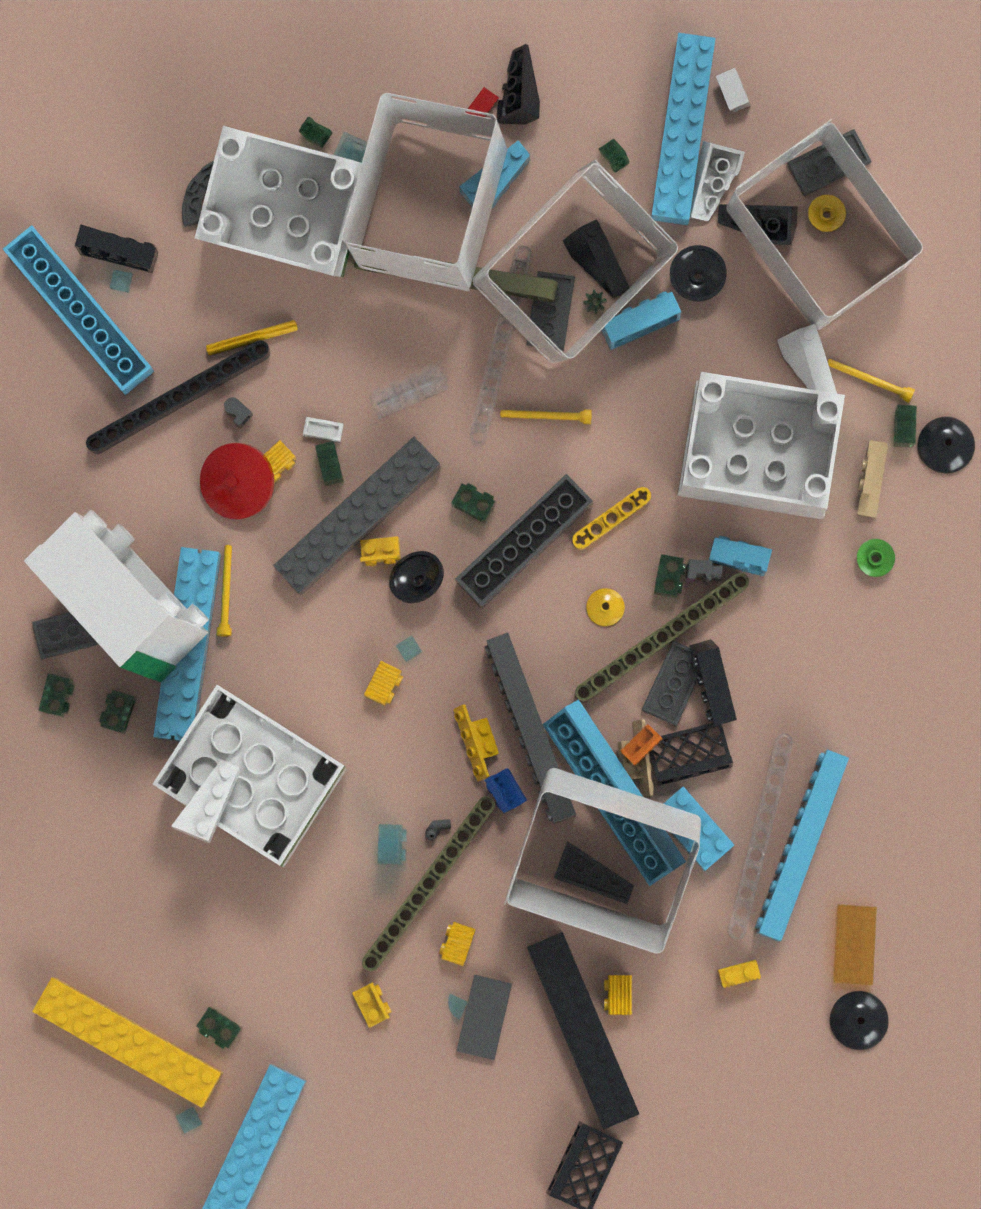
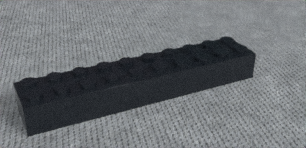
M563 932L528 946L529 954L603 1130L639 1115V1111Z

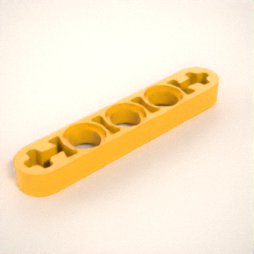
M645 487L636 489L576 532L572 538L573 546L579 550L587 548L650 501V490ZM639 492H646V500L640 499L637 501L639 506L636 507L635 502L630 498L634 497L635 500L639 497ZM623 503H631L633 506L632 510L624 512L621 507ZM613 513L617 516V521L615 523H608L606 516ZM594 524H598L602 528L601 533L598 535L591 532V527ZM587 530L593 539L590 540L587 537L584 540V545L581 543L577 544V537L583 538L586 535L584 531Z

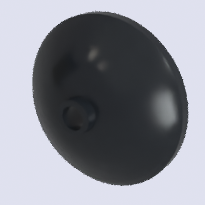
M703 245L689 246L681 250L671 263V284L675 291L687 300L702 302L712 299L722 290L726 282L727 269L725 262L710 247ZM700 274L701 278L695 279L694 275Z
M939 417L924 426L918 437L917 448L921 460L927 467L938 473L949 474L963 469L970 462L975 451V440L969 427L961 420L953 417ZM945 440H950L951 445L947 446Z
M416 551L399 560L392 569L389 578L390 589L394 596L402 602H422L430 598L439 589L444 577L443 565L438 557L430 552Z
M853 991L843 995L835 1002L830 1013V1027L833 1035L842 1045L851 1049L865 1050L874 1047L884 1038L888 1029L889 1018L884 1004L879 998L868 992ZM859 1017L864 1018V1023L861 1025L857 1022Z

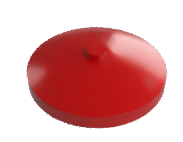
M229 443L216 448L204 461L200 473V488L206 503L217 514L229 519L249 518L262 511L270 501L274 490V473L270 462L260 450L245 443Z

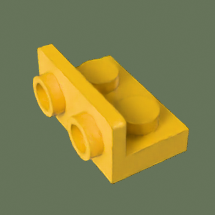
M398 536L360 540L362 556L360 557V562L365 564V566H376L377 562L395 564L396 560H401Z
M372 982L352 992L369 1028L390 1018L389 1013L392 1011L387 1002L383 1003L380 997L383 993L378 984L374 985Z

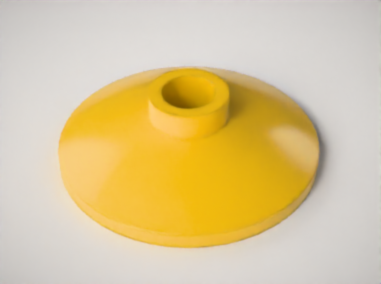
M821 195L811 202L808 209V218L817 230L832 232L840 228L844 223L846 209L839 198L833 195ZM825 212L829 213V214H830V217H829V218H825V217L823 216V213H825Z
M603 588L590 595L586 610L589 618L595 624L606 627L616 624L622 618L625 605L618 592ZM604 603L609 604L608 610L602 608Z

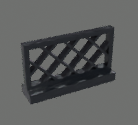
M710 723L661 736L663 740L660 743L664 744L665 747L659 754L653 749L649 752L658 786L733 767L732 757L722 724L714 726ZM718 727L720 734L717 739L707 735L711 728ZM696 732L702 735L698 744L688 740L691 733ZM678 737L684 740L679 749L670 745L673 738ZM704 738L714 742L710 751L700 746ZM686 742L696 747L691 756L681 751ZM716 744L724 748L725 755L717 756L712 753ZM667 747L677 752L672 761L662 756ZM698 749L707 753L706 758L702 761L693 758ZM679 754L688 758L685 765L680 766L675 763ZM660 759L670 763L666 770L658 771L657 764Z
M579 1121L546 1193L578 1209H593L623 1142ZM590 1131L597 1134L599 1142L592 1145L588 1144L587 1137ZM609 1141L617 1143L614 1151L606 1153L604 1143ZM601 1145L604 1155L593 1158L590 1148ZM588 1150L591 1160L580 1163L578 1157L580 1152ZM605 1158L607 1162L606 1169L598 1172L595 1161ZM592 1163L596 1173L585 1176L582 1166ZM580 1168L583 1178L572 1181L570 1176L572 1170ZM597 1176L598 1186L589 1189L587 1179ZM584 1181L587 1191L577 1194L573 1184ZM572 1187L574 1196L569 1198L560 1196L564 1188ZM589 1194L591 1201L587 1208L580 1205L578 1197Z

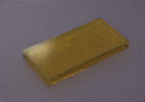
M837 905L833 983L873 985L877 907Z

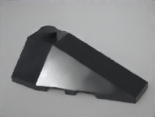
M524 44L514 49L511 54L507 69L509 73L508 80L502 87L504 95L502 100H499L497 106V122L499 124L526 125L539 119L540 100L529 45Z
M719 204L718 223L742 232L727 212V204ZM745 205L773 244L792 245L797 227L798 206Z
M597 219L581 226L563 240L571 258L585 272L590 274L613 299L622 295L630 288Z

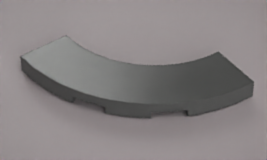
M214 161L201 168L188 184L182 203V219L185 228L196 225L199 222L202 203L206 195Z

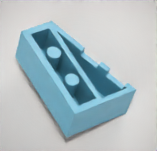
M719 536V538H714L708 561L764 577L767 572L772 549L749 545V543L743 541H730L728 537Z

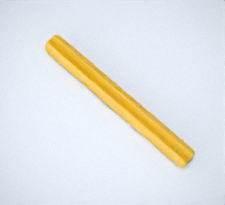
M295 320L208 344L206 345L208 355H213L252 344L259 340H266L298 330Z

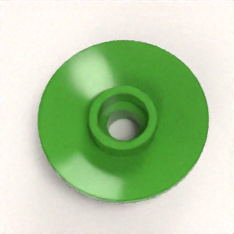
M868 540L860 546L857 552V564L861 571L868 576H884L894 566V550L884 540ZM872 556H877L878 562H873Z

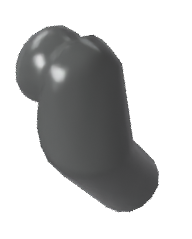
M450 819L432 821L425 831L426 837L429 840H434L440 830L451 829Z

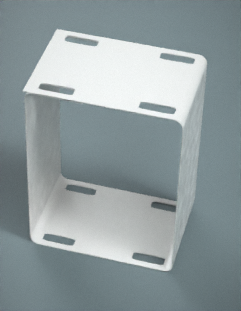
M385 93L380 97L342 232V240L360 268L470 292L469 288L474 276L507 154L505 140L497 119L493 114L391 93ZM392 96H393V97L404 98V99H408V100H413V101H416L417 103L394 99V98H392ZM465 111H467V112H472V113H477V114H482V115H487V116H490L491 118H486V117H482V116H477V115L468 114V113H466ZM402 119H407V120L422 122V123H425V124H427V125H422V124L407 122V121H403ZM398 123L490 141L460 255L455 264L362 246L393 131ZM475 134L490 136L491 139H490V138H485V137L476 136ZM361 248H366V249L374 250V251H376V252H372V251H368V250H363V249H361ZM362 265L375 267L386 271L363 267Z
M831 120L740 184L726 207L729 215L809 324H815L817 330L828 325L904 270L923 249L920 240L836 126L830 123ZM817 141L824 145L908 260L832 316H827L823 313L738 197Z
M596 160L578 169V173L574 174L473 278V285L550 363L574 358L678 250L676 242ZM582 176L656 251L657 259L564 354L489 278L488 272ZM655 225L672 241V243L655 227ZM639 230L649 239V241L639 232Z
M551 768L546 773L510 880L505 904L507 901L511 906L652 953H661L665 948L700 848L701 819L698 815L557 768ZM550 792L694 840L664 924L656 925L516 878L523 850L544 793Z

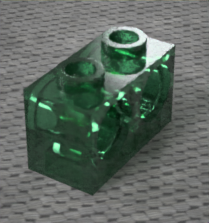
M896 406L894 447H913L916 444L917 406Z
M334 441L315 445L325 486L343 482L344 479Z
M462 483L451 502V506L485 524L496 504V501L493 500L494 496L487 492L482 494L476 491L477 488L472 484L467 483L465 485ZM469 493L471 499L468 502L462 501V494ZM480 502L488 504V508L484 511L479 510L477 506Z
M661 554L654 594L676 598L677 593L681 594L683 583L680 582V577L685 575L687 565L683 563L684 558ZM675 563L678 569L675 572H671L667 569V565ZM670 581L674 584V589L668 591L664 588L663 584Z
M48 674L38 711L64 718V714L68 713L70 703H68L69 695L72 696L75 684H72L73 680ZM59 682H63L65 685L61 692H57L55 688ZM57 700L60 706L57 710L53 711L51 703Z
M115 690L108 693L105 704H107L105 712L102 711L99 718L100 726L125 735L137 698ZM124 698V705L116 707V699ZM112 716L118 717V723L115 726L109 724V719Z
M208 1007L196 1025L201 1035L206 1038L211 1036L215 1039L214 1043L222 1049L225 1047L230 1048L243 1029L213 1007ZM208 1018L215 1020V1027L213 1029L206 1027L205 1023ZM224 1029H229L232 1033L229 1040L222 1038V1031Z

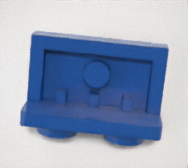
M509 768L484 780L487 790L493 794L497 807L503 813L509 812L527 801Z

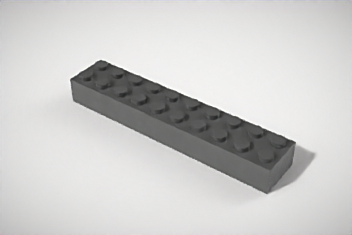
M414 436L273 565L274 568L300 596L303 595L352 550L360 540L364 539L441 468L440 463Z
M507 632L486 640L487 645L484 646L488 659L492 658L494 662L491 664L494 676H499L500 682H498L502 695L506 694L507 700H504L508 713H513L514 718H511L515 731L519 730L521 736L518 737L521 748H526L528 753L525 755L528 767L532 766L534 772L531 774L535 785L539 784L540 788H542L547 771L551 768L559 769L509 633ZM550 792L542 795L541 802H546L548 809H545L549 821L553 820V823L556 824L576 816L571 799Z

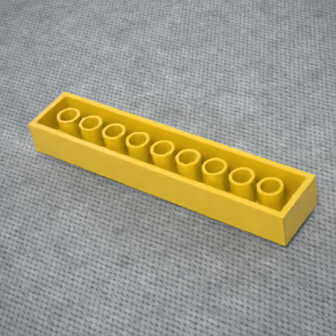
M51 977L32 1011L201 1108L207 1103L223 1074L217 1068L56 977Z

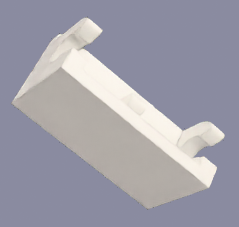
M735 68L716 76L730 111L736 112L751 106Z

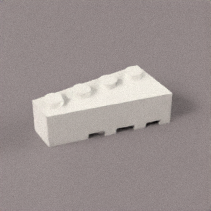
M220 760L172 824V828L210 844L240 773V768Z

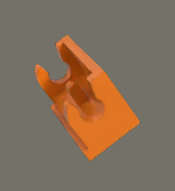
M647 724L620 752L636 766L663 739Z

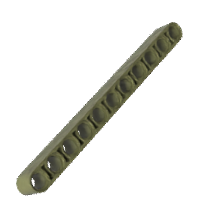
M361 248V249H363V250H368V251L376 252V251H374V250H370V249H366V248ZM356 262L354 263V267H355L356 269L363 270V271H369V272H375V273H381V272L371 271V270H367V269H362V268H360V267L357 265ZM362 265L363 267L386 271L383 269ZM476 267V268H475V272H474V276H475L482 268ZM492 269L488 272L489 278L506 295L554 302L558 282L554 280ZM472 279V283H471V286H470L469 289L478 290V289L473 285V279Z
M744 573L735 574L582 682L575 690L576 699L582 703L588 702L673 642V640L745 591L749 585L748 576ZM742 578L745 581V586L738 587L735 584V580ZM726 589L729 591L730 596L722 598L719 591ZM711 600L714 603V607L706 609L704 601ZM690 611L697 612L698 619L690 620L688 613ZM675 622H680L683 626V629L681 631H675L672 627V624ZM664 633L667 636V641L659 642L657 635ZM648 644L651 646L652 651L645 654L642 652L641 646ZM628 655H633L636 658V662L633 665H629L626 663L625 658ZM613 666L619 667L620 674L613 676L610 673V668ZM595 678H603L605 684L602 687H597L594 684ZM585 688L589 691V696L581 698L578 695V691Z
M484 796L479 799L362 959V965L365 970L375 971L380 967L495 809V803L491 797ZM485 800L492 803V807L488 811L481 808V803ZM472 816L480 818L478 826H472L469 823ZM462 831L469 834V839L466 842L458 840V835ZM450 847L457 849V855L453 858L448 857L446 854L447 849ZM444 863L446 866L445 872L437 873L435 871L436 864ZM427 878L434 880V887L432 889H426L423 885ZM415 894H420L423 897V901L419 905H415L412 902V897ZM403 910L411 912V918L407 921L401 919L400 915ZM393 925L398 926L400 929L399 934L395 937L389 934V929ZM381 941H385L388 944V949L385 952H380L377 948L378 943ZM368 957L376 959L375 967H367L366 960Z

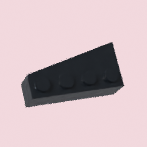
M82 224L80 225L75 242V247L80 255L153 273L158 256V250L152 243L144 242L143 244L133 238H124Z
M711 639L689 645L692 662L697 672L696 678L702 689L701 698L707 706L705 714L708 722L711 721L714 726L737 720L719 647Z
M569 841L566 842L554 878L628 904L634 885Z

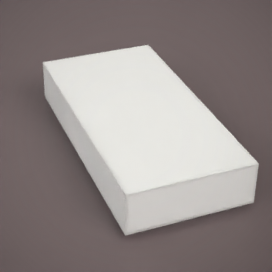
M306 417L303 436L340 443L344 424Z

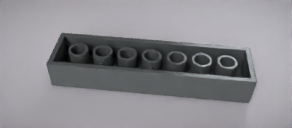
M565 474L455 578L456 583L483 609L593 505V500Z

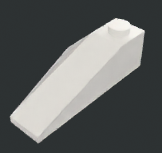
M703 141L698 159L690 217L709 221L719 205L723 194L729 189L733 178L739 173L745 154L744 151Z
M815 324L795 330L777 340L783 359L795 371L794 373L802 380L807 389L837 394Z

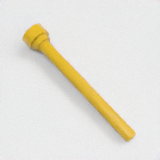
M828 359L827 361L829 367L898 394L903 399L902 401L907 403L911 401L915 389L909 386L908 388H901L835 360Z
M584 409L580 413L501 410L500 417L580 420L583 424L591 425L592 409Z
M231 545L224 546L221 623L216 628V636L220 637L232 636V628L228 624Z

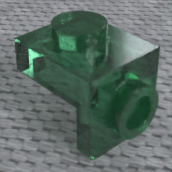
M309 116L299 129V133L307 141L323 148L333 133L330 129L316 123Z
M615 139L599 148L600 154L608 161L615 173L630 163L625 150Z

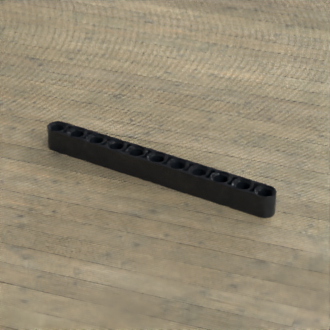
M263 340L252 343L93 433L86 440L87 448L94 454L103 453L267 360L271 352L268 344ZM265 347L266 351L264 354H257V349ZM243 356L250 358L246 364L240 363V359ZM231 365L233 370L230 373L223 372L224 367ZM209 375L217 376L214 382H207ZM198 384L200 389L197 392L190 391L192 385ZM176 394H183L181 401H174ZM166 403L167 407L165 410L159 411L157 409L158 405ZM144 412L150 413V417L147 420H142L141 415ZM132 421L134 423L133 427L126 430L124 428L125 423ZM110 431L117 432V435L114 439L108 438V434ZM99 440L100 446L92 448L91 444L93 441Z

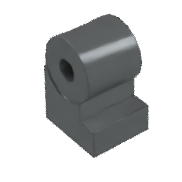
M234 397L228 398L224 403L225 411L228 415L236 417L233 421L240 429L253 416V413Z

